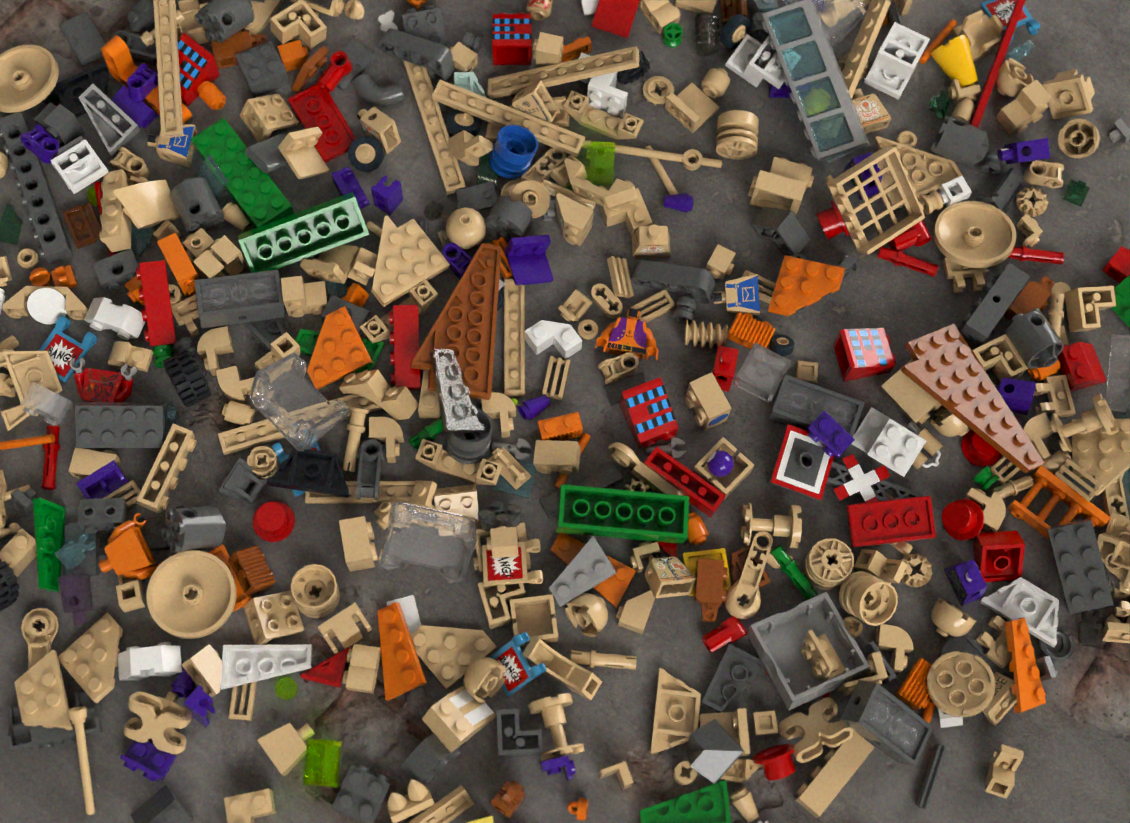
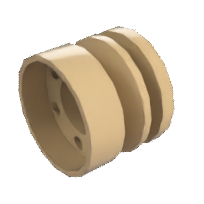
M732 110L722 113L718 117L716 152L728 159L741 160L753 157L757 153L758 117L751 112L743 110Z
M826 538L818 541L806 555L803 563V572L806 579L814 587L821 590H831L838 587L850 575L854 566V556L851 549L844 542L835 538ZM829 559L833 560L831 565L827 564Z
M318 564L307 565L298 570L292 578V596L302 614L310 618H322L331 614L338 606L340 592L336 577L330 569ZM318 591L320 596L315 597L314 592Z
M858 571L852 573L842 583L839 591V602L842 608L849 614L869 625L877 626L884 624L892 617L898 604V595L895 588L888 582L878 579L868 572Z

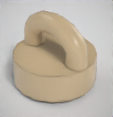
M349 0L345 6V15L351 19L361 20L364 17V7L358 0Z

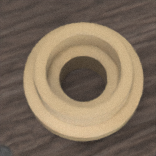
M23 249L17 257L19 265L26 269L36 266L39 260L38 254L33 249ZM28 257H32L30 261L26 262Z
M583 320L580 322L578 334L581 338L590 340L596 337L598 326L594 321ZM589 326L592 328V330L585 331L584 328Z

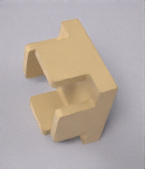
M198 0L178 1L179 11L185 18L182 23L177 25L178 38L185 32L198 44L210 42L205 36V30L202 25L195 19V14L198 13V10L208 3L199 4Z
M980 10L965 17L962 25L952 30L955 38L961 35H966L968 38L973 62L997 52L1005 28L996 14L992 15L989 19Z
M1077 69L1059 72L1055 79L1044 81L1042 86L1052 97L1048 105L1053 120L1087 114L1093 111L1091 99L1095 92L1090 76L1084 78L1083 74L1077 75Z
M353 603L318 626L334 654L338 650L331 641L332 638L337 637L344 649L363 639L356 625L358 621L361 620L368 632L372 630L356 603Z

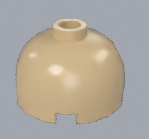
M1010 58L1001 65L996 79L997 90L1003 96L1007 95L1017 98L1020 91L1034 82L1031 74L1026 75L1024 72L1026 68L1022 64Z
M1077 118L1070 120L1063 129L1061 128L1058 135L1059 148L1071 158L1081 159L1090 156L1096 151L1100 142L1098 129L1093 123L1085 119Z
M466 207L452 212L446 223V234L450 243H455L465 250L475 245H480L486 234L485 220L478 211Z
M944 406L934 414L937 416L935 421L932 418L930 420V424L934 429L946 437L963 436L970 430L965 423Z
M584 593L566 604L568 607L565 609L568 619L575 628H577V625L584 629L582 634L588 637H595L607 624L608 611L606 603L599 596Z
M939 597L931 612L932 622L938 627L936 631L946 638L948 635L961 637L967 634L976 623V620L953 604L949 605L946 603V600Z
M482 657L470 662L465 669L464 675L466 691L477 702H485L484 698L487 696L492 698L504 684L505 678L503 673L504 671L507 672L506 667L499 661L488 657Z

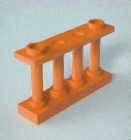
M1040 466L1032 474L1031 477L1035 483L1022 501L1019 503L1014 500L1007 507L1015 518L1022 519L1048 540L1049 536L1046 528L1051 526L1044 521L1059 501L1066 503L1069 506V510L1058 525L1070 523L1076 514H1080L1084 518L1092 520L1093 528L1097 527L1100 529L1111 518L1043 466ZM1042 488H1046L1051 492L1052 497L1036 516L1027 507Z

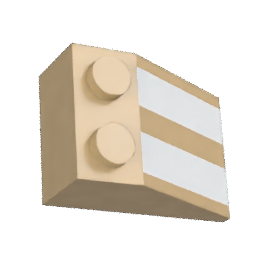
M462 686L431 706L422 720L452 753L494 720L497 715L485 702H477L466 691L465 686Z

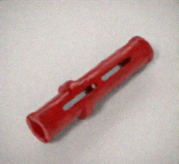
M881 246L877 254V258L889 261L895 266H904L935 277L939 265L909 256L900 250L895 251Z
M1026 246L1014 247L1008 258L1018 259L1020 262L1026 260L1062 265L1064 252L1030 249Z
M56 425L46 426V435L53 434L55 442L43 444L45 454L41 489L44 490L56 489L58 451L61 449L59 445L61 427Z

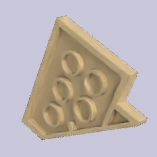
M879 136L874 139L876 146L882 142L884 146L895 147L898 150L901 163L908 172V179L916 190L915 195L918 200L920 196H928L930 192L938 191L942 184L962 176L952 160ZM884 159L877 163L880 170L887 166ZM889 171L882 174L881 185L885 189L894 183ZM896 187L886 193L891 206L901 200Z
M388 215L384 217L371 290L383 307L408 293L409 290L423 280H430L450 266L414 219L397 228Z
M1115 419L1112 424L1118 427L1119 432L1113 435H1109L1104 427L1090 433L1086 429L1072 435L1073 462L1103 484L1095 495L1101 494L1130 468V419ZM1073 468L1074 474H1076L1081 479H1087L1080 472Z

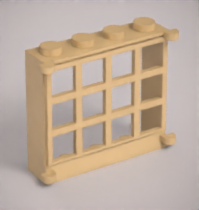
M882 142L877 145L879 149L877 152L834 179L831 175L826 177L829 190L858 253L867 255L925 218L923 206L918 201L915 195L916 190L908 179V172L901 163L900 153L895 147L884 146ZM884 159L887 166L876 173L873 165ZM869 168L872 176L860 182L858 175ZM889 171L894 183L883 189L878 177ZM854 178L856 186L845 192L843 184ZM874 180L879 193L868 199L863 186ZM896 187L901 200L891 206L886 193ZM859 190L864 202L853 209L848 196ZM881 197L886 209L875 215L870 203ZM904 204L908 216L898 222L893 210ZM867 207L871 219L860 225L855 213ZM889 213L893 226L883 232L878 220ZM874 223L879 235L868 242L863 229Z

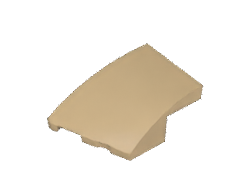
M166 180L139 183L110 192L113 198L117 197L123 204L124 208L122 210L131 218L138 229L151 228L162 221L180 218L170 197L171 191Z
M1113 512L1111 513L1106 532L1099 534L1097 543L1102 562L1106 565V568L1116 575L1124 587L1129 588L1130 518Z

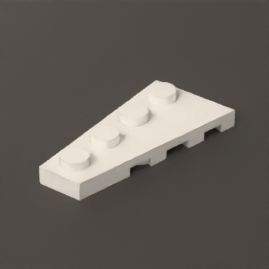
M223 645L220 688L222 690L310 669L312 645Z

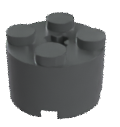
M499 196L486 218L485 225L499 233V237L503 236L505 241H509L511 238L523 237L531 222L532 211L519 200L512 202L509 201L511 197Z

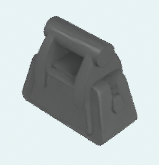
M239 458L220 486L219 493L222 497L237 501L242 498L252 504L265 485V482L258 479L256 474L252 472L253 469L242 458ZM250 484H255L250 493L247 494L246 491Z

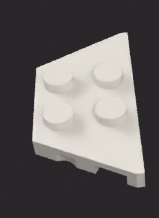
M1022 577L981 600V604L1009 621L1025 617L1030 634L1053 648L1057 644L1059 600Z

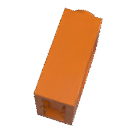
M173 233L157 241L185 297L195 295L194 280L200 279L177 234Z

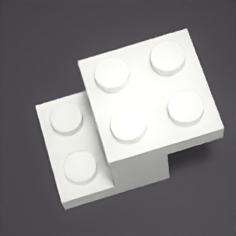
M894 22L878 51L874 64L864 83L899 100L930 39Z
M747 34L725 65L756 88L763 79L778 89L784 83L783 75L785 72L783 67L780 68L776 61L778 54L776 49L773 50L769 43L770 35L761 44ZM790 49L783 50L792 71L801 57Z
M581 52L579 59L589 57L590 55ZM618 72L581 80L583 83L588 84L587 97H589V106L623 118L626 111L628 93L615 88Z
M82 136L61 147L58 150L57 157L51 160L54 169L74 194L109 173L87 140H84Z
M871 407L853 436L855 441L852 444L904 477L927 441Z

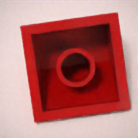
M1077 342L1066 345L1057 356L1060 362V374L1066 375L1070 392L1107 382L1093 344Z
M1017 530L984 532L975 536V563L985 582L1012 581L1022 577L1025 543Z

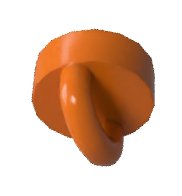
M39 267L30 273L29 280L33 286H49L52 276L47 269Z
M579 797L578 802L572 801L568 803V812L577 815V820L585 821L588 811V799Z

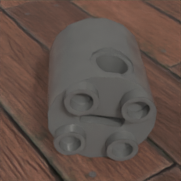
M212 0L195 14L196 21L205 30L206 38L210 42L216 41L218 43L225 42L251 24L255 18L250 0Z
M945 116L930 151L971 168V166L983 160L989 148L987 131L954 117Z
M198 177L186 178L171 191L170 197L188 233H195L200 228L207 233V231L213 228H219L224 225L223 212L207 179Z
M1035 308L1024 315L1019 313L1012 318L1013 323L1004 333L1008 336L1028 368L1049 367L1058 360L1057 356L1064 349V343L1040 309Z
M215 505L166 510L165 527L161 530V536L163 540H167L172 553L217 548L221 545L226 531V523L220 510Z

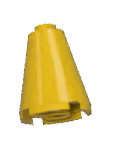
M966 35L958 36L950 40L948 44L941 45L931 52L932 58L952 81L958 79L960 88L974 86L978 82Z

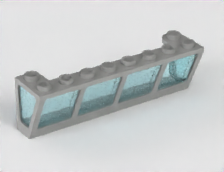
M803 0L762 14L764 18L762 25L771 36L769 43L772 49L777 51L776 61L778 66L784 69V82L787 86L790 85L792 90L789 94L793 104L797 103L799 108L796 111L800 122L804 121L806 128L803 131L807 140L812 142L813 147L810 149L814 158L827 165L869 147L870 144L815 3L812 0Z

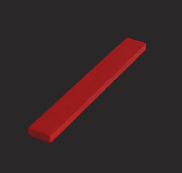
M1016 0L1001 43L997 49L975 112L970 121V124L975 127H979L1026 0Z

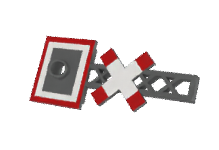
M789 424L784 435L779 440L766 483L788 489L818 501L822 500L826 484L837 487L832 491L838 502L854 494L861 496L864 503L890 500L884 493L887 489L893 491L895 499H903L907 496L912 498L923 496V494L884 481V479L890 477L885 465L865 474L854 454L841 459L843 465L834 463V456L832 458L829 457L822 450L825 446L819 441L815 443L807 435L808 431ZM802 457L809 460L810 464L808 467L803 465ZM830 469L834 470L837 477L833 479L828 477ZM849 475L851 481L847 482L844 477ZM872 485H874V487H875V489H876L875 492L873 491V489H872V487H871Z

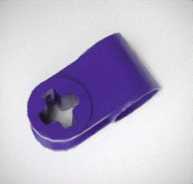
M142 63L127 79L129 98L136 102L143 101L158 86V71H154L147 64Z
M36 124L32 130L20 135L23 145L32 151L42 162L51 164V160L57 157L59 142L41 125Z
M448 243L443 247L442 255L450 264L449 268L461 279L473 258L467 255L455 243ZM453 252L456 254V256L450 258L447 256V254Z

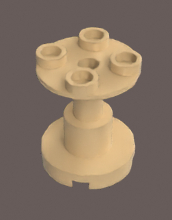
M1102 394L1092 397L1095 408L1081 413L1082 418L1063 425L1057 414H1052L1050 425L1054 433H1059L1061 439L1059 444L1064 452L1067 450L1069 452L1073 451L1069 436L1086 429L1090 433L1104 427L1109 435L1119 432L1118 427L1112 424L1115 419L1106 400H1102Z
M751 503L743 505L742 518H744L745 526H741L740 532L743 543L749 546L752 531L772 532V536L787 537L788 547L798 548L799 546L796 542L801 540L802 518H798L797 513H802L801 507L790 505L788 516L773 515L772 519L752 518Z
M570 693L559 694L558 697L553 698L551 696L545 697L528 705L530 714L542 713L545 728H550L555 749L542 753L540 755L542 761L564 757L570 753L573 755L584 752L583 744L568 746L563 725L567 722L563 708L573 704Z

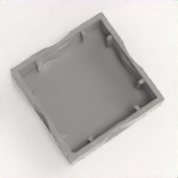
M827 592L804 601L789 611L777 613L750 625L747 634L788 710L831 692L844 683L855 681L865 676L870 668L856 641L846 630L842 617ZM813 630L816 637L826 634L845 667L842 675L821 683L820 679H816L812 672L811 663L801 653V646L807 631Z

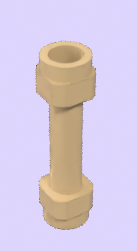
M177 9L176 21L177 25H179L185 18ZM155 29L151 32L146 31L140 36L147 47L156 42L154 40L156 38Z

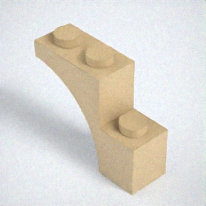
M378 369L349 373L344 377V382L339 387L343 394H356L373 401L383 408L395 421L409 419L419 406L406 386L391 388Z
M533 636L522 654L534 666L544 663L547 670L543 674L562 682L572 692L589 700H592L602 683L594 673L565 658L535 636Z

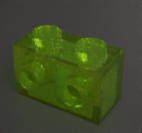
M591 141V147H587L586 159H590V167L586 166L585 171L587 174L586 178L589 179L591 184L613 185L614 142Z
M326 739L307 740L303 785L318 787L338 786L342 742Z

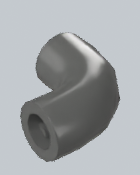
M367 73L358 76L352 82L363 100L374 106L388 107L405 100L403 91L397 82L386 87H379Z

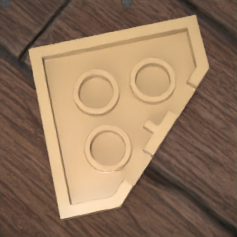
M108 612L58 656L59 662L95 703H98L114 688L115 667L118 665V654L120 652L118 646L123 633L122 627Z
M421 625L410 634L418 657L446 690L465 675V669L470 662L487 657L497 649V646L483 630Z

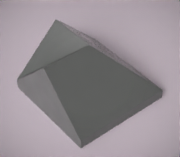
M715 719L690 734L686 749L690 767L714 784L721 779L745 752Z

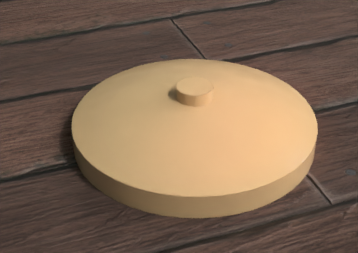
M21 45L11 48L0 55V112L15 113L30 109L42 102L54 89L59 76V67L57 61L47 49L37 45Z
M963 201L950 205L939 214L934 227V240L942 254L951 261L971 268H987L995 266L1009 257L1016 242V229L1011 219L995 206L978 201Z
M197 550L180 552L167 558L154 571L147 587V605L154 621L167 633L186 639L204 637L218 630L230 617L237 597L236 583L228 567L216 556Z

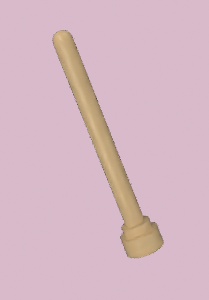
M75 707L68 710V718L75 727L85 810L88 815H93L95 813L83 723L86 721L87 710L86 707Z

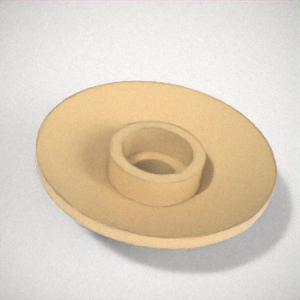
M521 181L511 192V201L516 202V200H519L529 207L532 211V219L541 217L549 209L551 202L550 194L547 188L538 181ZM529 194L534 195L535 199H531Z

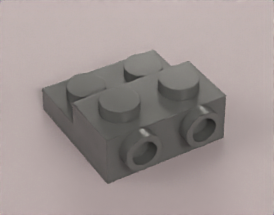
M357 764L356 767L351 765L331 808L362 823H375L392 788V785L388 783L389 778L379 773L375 777L368 773L369 768L361 764Z

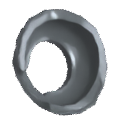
M1057 630V636L1062 638L1063 645L1059 653L1050 652L1047 648V643L1039 639L1041 651L1045 656H1050L1052 660H1066L1074 653L1075 644L1072 636Z

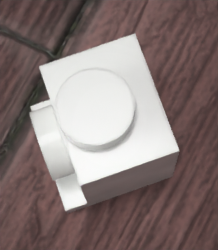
M960 176L942 184L938 193L942 197L943 204L945 203L949 207L955 203L967 201L972 191L963 176Z

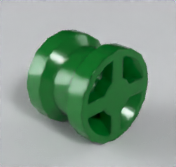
M669 23L665 26L663 43L667 47L674 48L680 45L683 34L682 27L677 23Z
M160 345L152 349L153 356H155V367L164 368L163 360L172 357L173 347L171 345Z
M987 465L973 480L979 482L981 489L986 491L1000 477L997 474H993L991 468Z

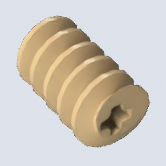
M686 320L684 332L685 345L688 346L690 340H692L695 347L698 341L701 342V347L703 348L707 342L710 349L713 348L715 343H717V347L725 345L728 325H725L721 330L720 324H716L713 329L710 322L705 328L703 321L697 327L695 320H692L690 326Z

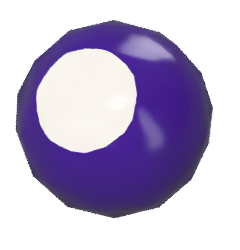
M715 451L707 460L708 471L716 477H725L733 469L734 462L732 456L726 451Z

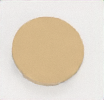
M954 651L942 655L932 664L927 677V690L931 700L941 711L956 717H970L982 712L992 701L995 691V678L989 665L979 656Z

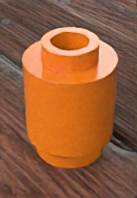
M205 81L198 87L199 97L211 110H220L225 106L226 96L214 83Z
M1057 360L1049 367L1029 368L1028 374L1031 379H1035L1038 382L1042 381L1046 377L1057 373V370L1060 369V362Z
M696 512L688 514L687 538L690 544L695 543L697 546L706 542V537L709 536V533L701 517Z

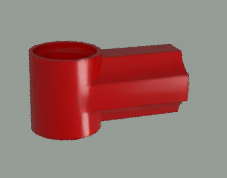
M337 51L332 54L331 63L317 81L325 90L332 92L343 76L348 75L352 71V63L347 54L343 51Z
M921 220L890 240L889 245L892 250L902 251L914 245L916 247L928 243L932 237Z
M732 616L722 622L721 626L702 636L703 643L711 654L728 643H734L748 634L739 618Z

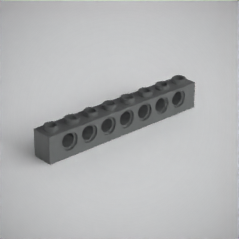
M17 112L0 118V136L2 139L5 138L6 143L3 144L6 154L11 156L12 160L9 161L13 173L16 172L17 174L15 178L17 187L23 191V195L20 196L24 206H28L29 212H26L30 224H34L33 235L36 241H40L41 246L38 247L42 259L46 258L50 264L73 257V253L41 160L32 151L27 149L20 140V135L24 132H29L30 128L23 113ZM55 237L53 241L48 242L50 238Z

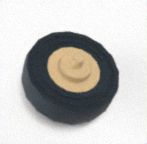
M736 14L731 17L722 29L721 43L729 49L737 48L750 31V20L742 14Z
M453 109L447 115L446 128L452 135L465 130L476 136L481 129V119Z
M360 136L350 144L348 158L351 165L357 170L371 172L382 164L384 150L381 143L375 138Z

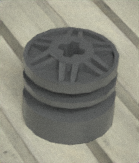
M472 407L462 408L450 417L446 447L447 452L454 460L464 464H476L485 459L489 453L493 431L490 417L482 410Z

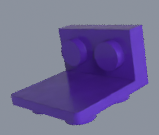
M549 235L510 239L505 249V254L516 286L553 281L554 278L545 253L551 243Z

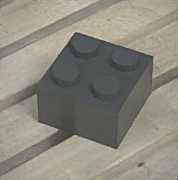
M272 41L235 55L239 69L253 98L290 84L287 71Z

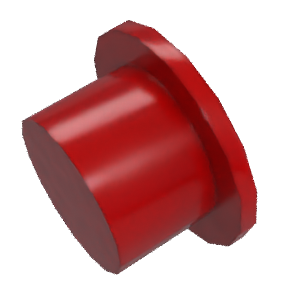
M831 200L832 207L816 214L827 239L843 232L848 237L850 235L834 201Z
M972 429L962 439V453L965 459L972 465L978 467L991 466L1002 455Z
M960 499L951 502L944 508L942 522L946 532L952 538L961 541L971 540L983 528L984 513L981 507L974 501Z
M269 501L262 504L253 516V528L256 535L270 543L286 539L292 533L295 526V516L292 509L280 501Z
M786 743L767 748L753 756V763L762 765L767 780L773 781L785 778L796 771L791 757L795 745Z

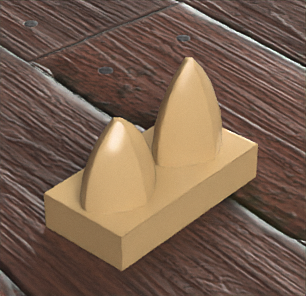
M1111 614L1105 621V627L1101 633L1102 641L1130 643V615L1126 623H1122L1115 615Z
M413 779L410 780L407 795L402 796L392 792L388 799V804H386L393 823H397L435 805L428 786H424Z

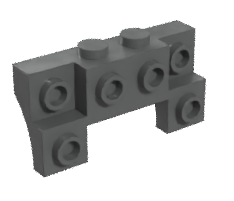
M86 692L75 693L76 707H86L87 710L86 721L83 722L85 736L103 732L100 716L102 711L101 702L95 703ZM19 706L8 707L9 731L7 737L10 751L14 752L32 747L47 750L54 748L53 744L62 743V745L76 743L74 724H72L73 730L59 727L44 728L41 725L27 726L22 723Z

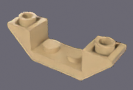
M572 90L563 106L580 125L616 140L636 138L644 120L625 113L623 119L589 106V97Z
M568 158L564 160L571 186L576 195L607 208L635 200L638 197L632 182L617 178L608 191L605 187L595 186L585 179L587 174L584 165L580 161H573Z
M425 279L409 290L410 297L400 305H418L419 318L437 298L438 293ZM387 313L380 319L375 315L361 325L360 329L372 343L390 339V332H394V325L389 324V313Z
M25 286L2 305V309L11 318L29 316L27 308L29 296L37 289L51 288L64 296L66 300L65 311L72 319L83 320L88 312L87 307L68 287Z
M422 439L415 457L416 460L437 472L479 485H496L503 467L502 464L487 459H482L481 462L476 464L459 463L447 451L443 450V445Z

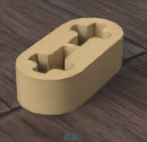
M601 283L592 287V301L607 317L612 319L619 317L622 313L623 305L614 296V293ZM597 290L599 292L604 291V298L600 295L598 297L596 296ZM608 302L613 307L617 306V311H610V305L608 304Z

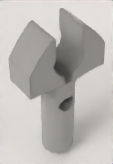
M518 438V442L514 445L492 442L491 444L492 450L504 447L515 456L517 461L522 462L530 457V454L519 452L521 448L531 450L530 444L525 439Z
M671 438V442L668 445L657 446L675 460H679L686 453V451L678 452L674 449L675 446H685V442L679 438ZM656 446L647 448L646 453L651 454Z

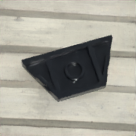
M106 62L57 83L42 102L47 105L51 102L56 107L61 104L72 112L76 118L86 114L87 112L79 96L89 86L94 84L107 96L108 67Z
M294 448L289 454L288 459L278 466V471L267 479V486L349 498V490L336 453Z

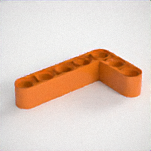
M115 35L101 47V52L110 74L120 84L127 87V79L138 67L132 60L127 44L119 36ZM157 86L148 94L143 102L160 116L159 88ZM182 104L183 124H185L192 117V113Z

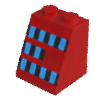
M492 14L493 65H532L531 14Z
M184 32L178 40L181 102L188 107L199 96L198 87L205 81L213 83L220 76L214 56Z
M884 328L843 329L839 331L833 347L843 382L891 373L896 365V358L894 353L890 351V338L888 334H885Z
M661 377L622 391L619 405L638 449L642 447L647 449L655 446L656 442L660 440L669 441L675 437L679 427Z

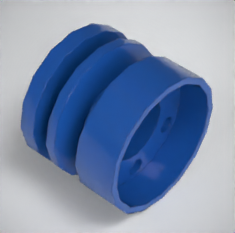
M504 126L500 129L493 150L489 155L491 168L502 177L508 179L521 178L528 171L538 148L536 137L522 126Z

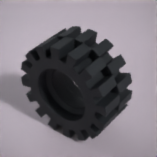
M639 50V67L617 73L619 83H633L635 79L636 81L639 80V77H643L644 73L648 72L650 64L643 51Z

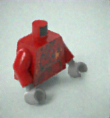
M74 358L70 361V367L76 370L74 371L75 386L80 398L84 402H124L132 394V375L137 372L135 366L131 368V373L127 371L128 364L122 366L121 372L92 368L82 370V367L85 365L83 358L79 359L80 366L75 364Z

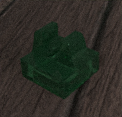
M941 91L940 96H930L928 102L930 105L929 110L937 112L938 118L944 119L947 115L950 104L949 92Z
M1071 179L1062 199L1081 207L1090 187L1086 186V183L1078 180L1076 182Z

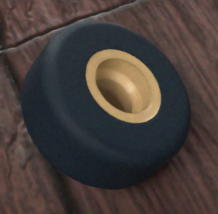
M786 335L773 336L769 344L770 350L780 356L790 355L795 346L793 339Z

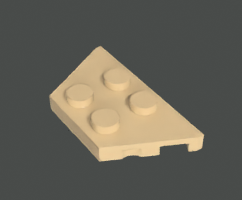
M52 650L14 682L22 723L27 726L41 725L44 728L59 727L73 730L71 720L68 718L69 706L58 655L55 650Z
M659 668L650 754H655L688 742L690 734L698 729L701 693L688 687L678 678L676 679L663 668Z

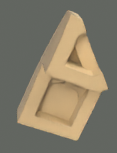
M738 759L720 780L740 783L743 780L749 779L751 774L758 768H761L762 765L753 763V760Z

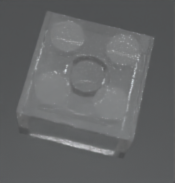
M754 343L733 385L771 403L792 361Z
M32 382L20 405L25 407L23 411L35 417L40 414L44 416L43 421L57 426L58 424L64 425L75 403Z

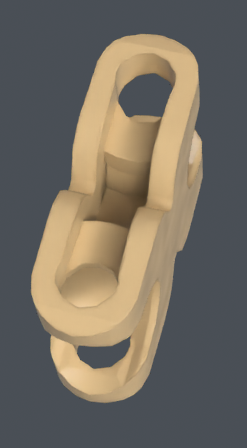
M145 692L132 694L129 698L128 707L130 711L139 715L140 718L134 717L127 721L124 725V735L140 743H146L151 738L157 749L170 754L183 752L186 747V737L176 731L175 728L182 729L190 723L191 711L175 703H169L164 708L158 697Z
M827 697L812 704L809 707L808 716L803 713H795L779 723L778 731L783 738L790 740L803 737L794 746L793 753L798 762L806 763L820 756L823 752V744L829 747H837L853 737L854 729L842 720L835 723L828 722L838 712L834 699Z

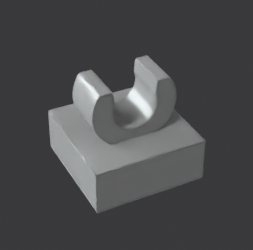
M1121 118L1115 121L1113 125L1114 131L1109 134V139L1115 143L1121 138L1126 143L1130 140V129Z

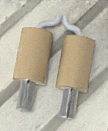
M911 421L907 427L927 441L923 448L931 456H934L936 453L938 454L935 458V463L926 465L925 463L928 461V458L920 451L912 465L917 470L922 466L925 468L930 466L937 467L940 464L938 460L941 456L939 450L943 445L926 428L921 430Z

